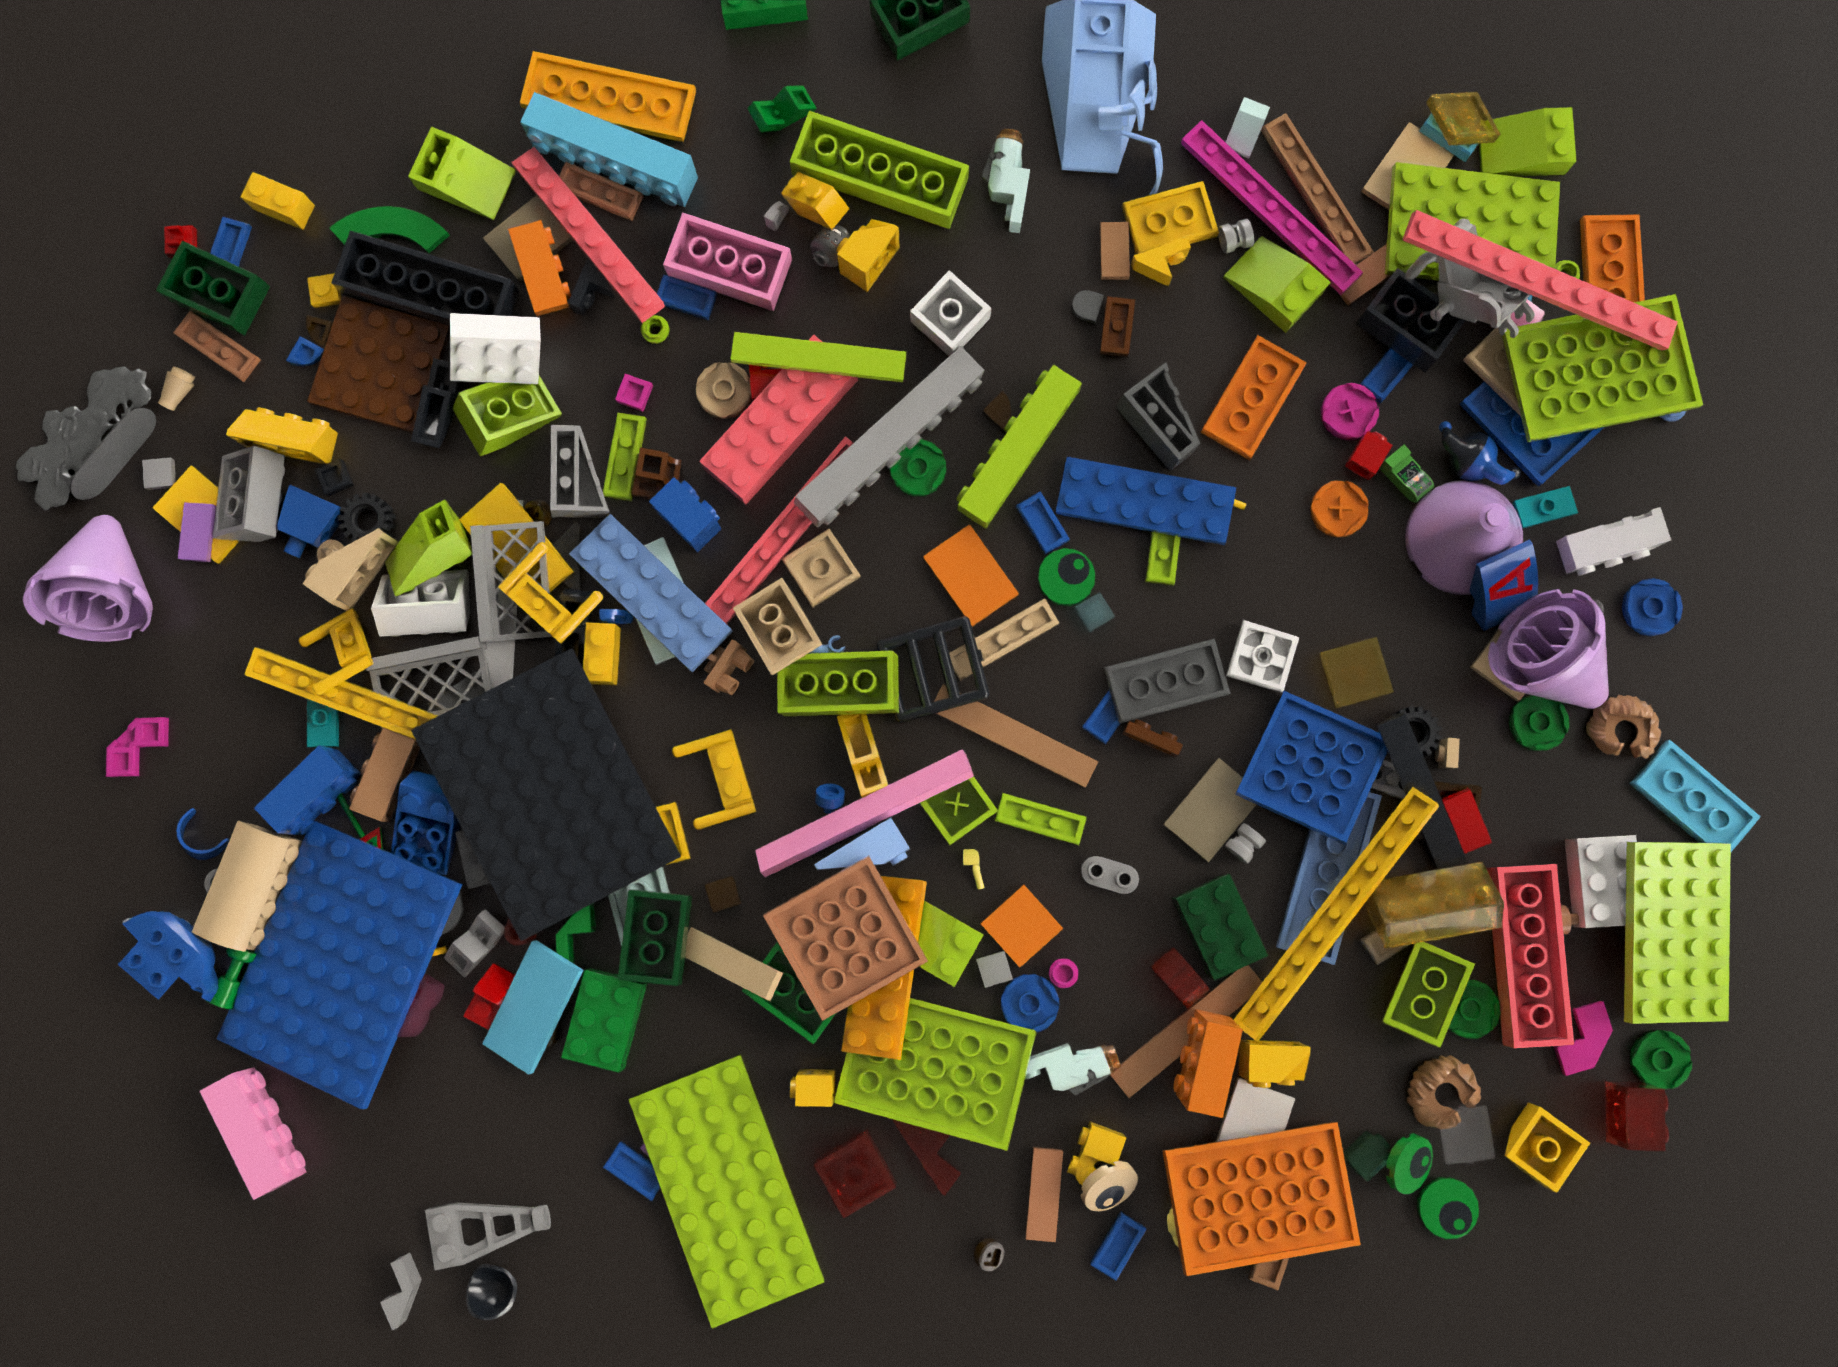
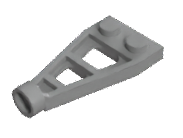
M457 1202L425 1210L435 1270L464 1265L534 1231L550 1229L551 1226L550 1212L547 1205L528 1207ZM512 1216L514 1218L515 1230L511 1233L497 1236L493 1217ZM465 1218L480 1219L485 1225L486 1237L471 1246L464 1244L461 1221Z

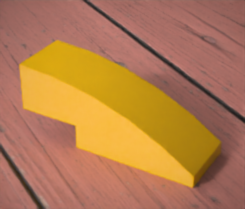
M867 715L837 716L861 797L863 798L888 786Z

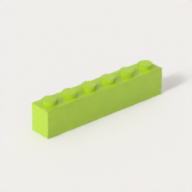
M1055 365L1051 367L1049 372L1044 370L1035 383L1038 388L1034 394L1028 393L1020 404V408L1023 410L1017 418L1014 416L1010 418L1004 428V431L1007 432L1002 441L996 439L988 452L991 457L986 464L981 462L972 475L975 478L974 482L970 487L965 485L956 499L959 501L958 511L985 529L1080 391L1082 383Z

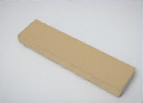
M1046 599L1039 601L975 638L978 650L981 649L984 661L981 662L983 667L1059 625V621ZM965 644L949 653L954 672L959 681L972 674Z
M691 927L688 932L685 958L771 1001L783 975L782 972Z

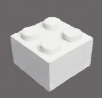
M950 270L910 311L911 322L948 356L953 354L960 346L964 347L985 325L991 315V307Z

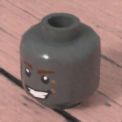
M836 225L833 230L823 226L810 242V250L814 261L823 267L839 266L837 248L845 237L849 239L850 234L840 225Z

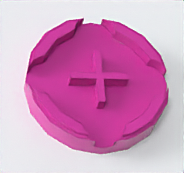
M1346 383L1345 385L1333 388L1324 398L1321 406V419L1326 429L1335 437L1344 440H1356L1376 425L1379 416V406L1377 407L1374 394L1365 386L1356 383Z

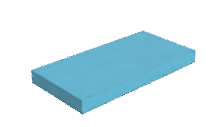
M1666 740L1629 783L1698 843L1731 844V852L1761 817L1671 740Z
M532 941L482 1044L528 1075L534 1073L580 979L583 969L539 941Z

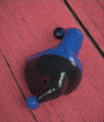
M1444 421L1440 423L1439 430L1442 432V444L1450 454L1449 464L1453 473L1458 478L1474 482L1486 478L1494 483L1503 485L1521 476L1519 468L1512 467L1508 470L1498 464V448L1495 441L1489 435L1482 432H1470L1459 438L1451 431L1452 426L1450 422Z

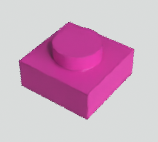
M625 374L615 400L619 404L643 412L653 385L651 382Z

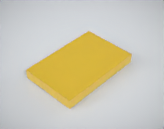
M1203 181L1122 203L1126 222H1129V233L1136 254L1187 237L1191 244L1217 237L1219 234Z
M191 465L153 506V509L181 532L184 502L213 504L216 506L218 487ZM213 538L211 559L219 564L239 541Z

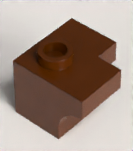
M640 447L631 496L652 499L672 478L679 479L682 460L670 457L667 452Z

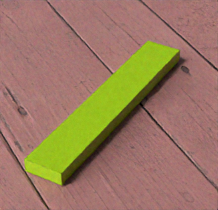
M734 332L731 362L903 382L906 352Z

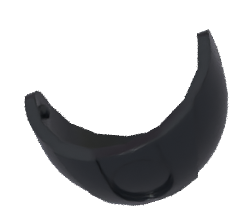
M482 1264L477 1267L469 1279L466 1290V1304L469 1313L481 1320H493L503 1314L505 1315L513 1306L516 1298V1279L505 1268L497 1265Z

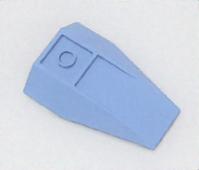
M1061 0L1045 8L1042 67L1062 170L1118 174L1129 137L1123 135L1116 136V130L1100 131L1099 108L1116 107L1132 103L1129 96L1140 80H1144L1146 90L1149 70L1144 62L1153 60L1156 14L1134 0ZM1136 114L1129 115V126L1123 127V130L1132 132L1137 117Z

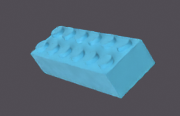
M536 92L533 93L520 121L526 136L532 143V147H535L538 152L543 154L553 153L563 162L570 164L575 162L597 175L602 173L609 176V179L614 182L634 186L635 190L643 195L650 196V194H654L660 197L664 203L671 206L678 204L685 207L698 179L691 155Z

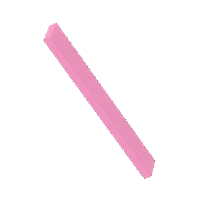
M962 749L755 850L760 873L764 877L776 873L974 777L966 753Z

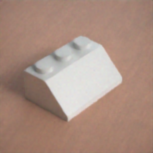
M468 570L443 571L437 577L430 578L417 585L413 590L397 597L394 594L389 575H382L371 607L379 637L466 631L470 617Z

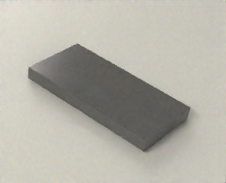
M1215 638L1103 668L1119 724L1231 694Z

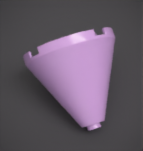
M1452 481L1434 488L1416 504L1406 526V548L1411 562L1414 561L1417 568L1423 574L1422 577L1428 583L1448 593L1470 595L1469 589L1476 564L1523 543V530L1520 518L1513 505L1499 491L1480 482Z
M100 515L92 518L29 579L23 596L27 612L38 623L44 625L45 620L59 626L58 633L87 641L110 642L129 639L132 636V631L139 628L142 632L146 630L150 624L153 610L151 598L121 524L109 515Z
M1559 589L1551 590L1525 601L1514 609L1498 628L1502 633L1497 643H1490L1488 660L1493 674L1503 685L1517 692L1587 709L1601 706L1608 698L1609 686L1605 619L1599 606L1589 595L1575 589L1572 591L1573 594H1562Z

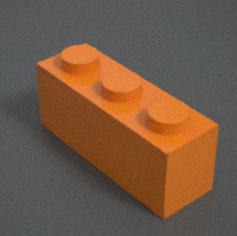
M542 220L508 229L536 316L569 308L567 300L570 299L571 293L568 283H561L558 272L563 271L559 255H553L550 245L555 243L550 227L544 228Z

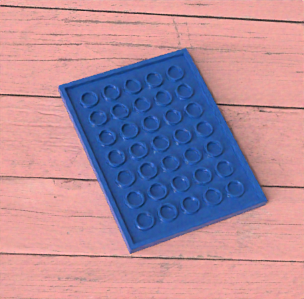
M314 821L315 823L307 830L302 841L298 857L293 862L287 876V884L281 890L275 903V913L269 917L265 926L264 940L255 949L256 958L248 965L238 988L234 1008L229 1009L217 1040L359 1109H367L462 884L319 821Z

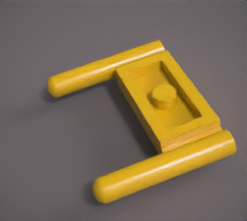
M539 542L498 587L562 644L602 601L603 595L599 591H594L571 614L527 574L548 551L547 544Z
M353 608L299 638V644L302 647H308L330 634L339 664L342 667L339 671L313 685L312 690L317 695H321L374 664L361 623L358 620V614Z
M732 729L672 748V754L676 758L707 749L725 810L694 819L693 826L695 829H703L756 812Z

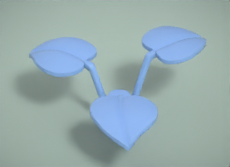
M1154 60L1144 62L1149 70V91L1146 97L1144 80H1140L1129 96L1132 103L1116 107H1100L1099 130H1116V136L1123 135L1151 145L1156 166V181L1149 194L1153 195L1159 189L1163 172L1160 143L1156 140L1123 130V127L1129 126V115L1136 114L1138 131H1142L1145 118V104L1150 103V110L1155 108L1157 72Z

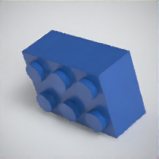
M319 745L254 809L278 834L303 835L315 823L313 820L321 813L329 812L336 805L335 799H337L339 794L348 793L358 783L356 779L361 775V772L338 749Z

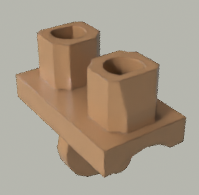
M732 639L726 649L719 646L714 654H710L707 657L709 662L703 670L708 672L709 675L704 684L717 693L721 691L733 695L740 683L730 676L735 667L746 673L750 670L755 660L746 653L747 650Z

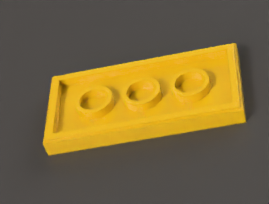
M503 483L497 485L459 519L470 535V526L534 522ZM537 528L526 529L519 537L529 548L538 540ZM509 530V531L512 532V533L515 535L519 530ZM494 531L493 543L502 551L512 538L504 531ZM545 536V543L548 546L546 556L549 592H551L574 571ZM515 542L505 554L515 563H518L528 551ZM494 550V556L496 558V556L499 553ZM503 557L495 565L504 578L514 568ZM538 561L527 573L533 577L540 569V562ZM540 575L539 578L537 579V581H538L540 584H541V575Z

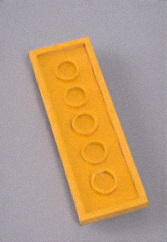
M533 51L520 105L526 109L533 93L536 92L627 130L684 142L696 87L691 84Z
M881 876L918 942L927 882ZM914 970L848 1006L842 1052L901 1060Z

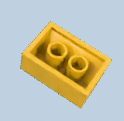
M260 407L256 411L245 409L227 429L226 435L246 448L257 446L285 455V457L320 464L331 462L338 435L335 430L329 427L330 423L320 419H312V422L302 421V417L290 413H285L284 417L274 415V411Z

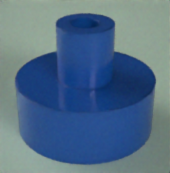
M823 784L817 787L815 802L819 807L824 808V813H833L835 809L843 806L845 790L841 786Z

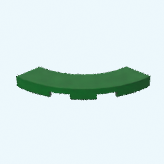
M392 206L373 207L357 211L337 221L329 228L344 245L351 230L374 238H380L383 235L399 236L402 239L419 245L428 253H431L450 236L443 227L431 218L410 209Z

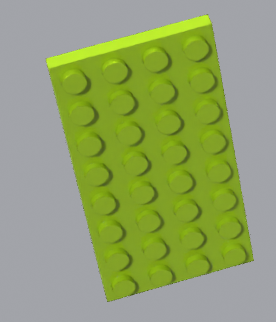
M741 1055L629 1099L711 1328L824 1283L820 1266Z

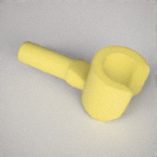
M964 849L963 865H972L977 889H983L984 884L980 873L979 853L975 849Z

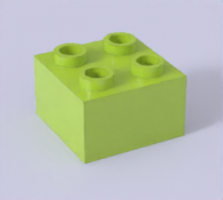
M975 777L969 778L920 802V805L949 846L998 812Z

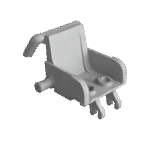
M1466 218L1458 220L1453 225L1477 235L1476 226L1470 224ZM1429 251L1419 256L1406 272L1405 278L1415 279L1428 264L1432 262L1439 263V305L1430 312L1433 320L1439 321L1446 313L1450 312L1452 316L1473 323L1479 320L1491 324L1493 328L1499 327L1501 335L1508 328L1510 330V337L1515 338L1518 335L1519 329L1510 318L1511 314L1515 312V318L1520 319L1523 313H1525L1527 322H1531L1534 319L1535 313L1526 302L1530 294Z

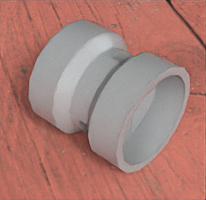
M1248 219L1239 220L1232 226L1224 224L1218 227L1219 241L1224 253L1234 252L1238 247L1248 248L1254 245V233Z
M1242 823L1237 830L1239 837L1236 836L1234 839H1229L1225 847L1239 860L1248 864L1253 858V848H1261L1266 840L1253 828Z

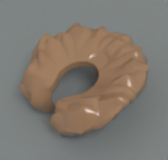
M1618 695L1616 698L1610 697L1600 707L1593 709V716L1587 722L1586 731L1603 753L1613 754L1614 756L1620 754L1624 743H1620L1616 737L1615 727L1620 721L1624 720L1631 722L1637 731L1636 738L1630 745L1632 755L1635 758L1641 756L1647 759L1649 755L1654 753V748L1660 740L1661 730L1658 728V716L1646 701H1641L1636 696Z
M1440 1055L1439 1059L1425 1061L1413 1073L1414 1078L1410 1081L1411 1088L1407 1090L1410 1095L1407 1098V1102L1413 1107L1417 1121L1426 1127H1435L1441 1130L1456 1127L1461 1122L1458 1111L1444 1107L1436 1100L1435 1092L1440 1084H1452L1457 1089L1460 1102L1468 1108H1475L1481 1099V1087L1478 1086L1476 1076L1470 1065L1463 1064L1450 1055L1447 1057Z

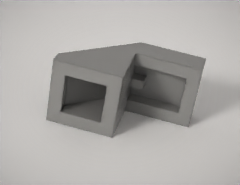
M485 909L477 915L469 930L452 943L444 959L465 978L494 948L506 931V928Z
M410 1252L390 1263L401 1290L389 1295L380 1302L392 1330L398 1328L407 1320L422 1280Z

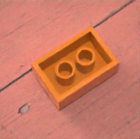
M1195 1009L1194 1017L1190 1016L1188 1020V1045L1182 1047L1180 1062L1183 1065L1181 1074H1177L1175 1077L1173 1088L1176 1096L1187 1111L1223 1118L1243 1031L1230 1016Z

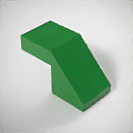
M802 85L784 86L772 101H753L747 109L760 132L780 131L807 116L809 111L814 112L817 108Z
M594 903L574 913L555 935L557 954L572 963H575L573 934L596 932Z

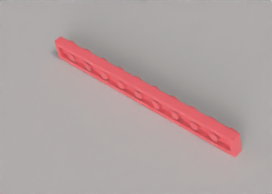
M1416 210L1411 214L1403 241L1661 351L1669 348L1678 321Z

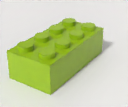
M894 651L806 654L777 672L778 713L783 716L899 713L898 655Z

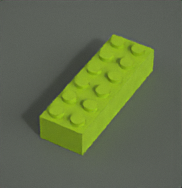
M812 111L808 112L790 159L791 172L794 176L797 172H801L833 186L837 191L947 229L951 227L969 175V165Z

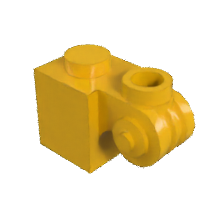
M1090 1121L1088 1128L1083 1127L1078 1138V1144L1081 1145L1078 1157L1072 1156L1068 1173L1073 1174L1079 1184L1083 1185L1087 1177L1096 1170L1094 1164L1098 1161L1115 1166L1113 1162L1119 1161L1126 1141L1125 1135Z

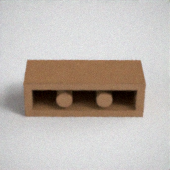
M383 727L381 732H378L374 737L372 743L374 750L370 759H367L362 766L361 775L363 777L359 786H356L350 795L351 806L349 809L378 821L390 823L397 807L400 783L411 773L420 747L415 739Z

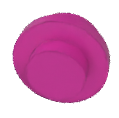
M1058 959L1050 966V980L1059 988L1071 987L1078 979V968L1069 959Z

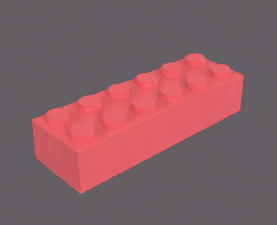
M813 334V336L809 339V341L822 342V341H821L818 337H816L814 334ZM782 369L699 462L706 472L743 504L747 505L858 381V377Z
M1557 864L1486 868L1503 1045L1511 1048L1574 1045Z

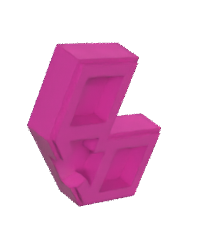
M135 718L127 726L128 729L106 748V777L139 776L140 748L168 747L169 718Z
M1597 1001L1572 1009L1581 1038L1575 1039L1574 1045L1553 1046L1563 1075L1568 1076L1595 1067L1613 1031L1604 1001Z

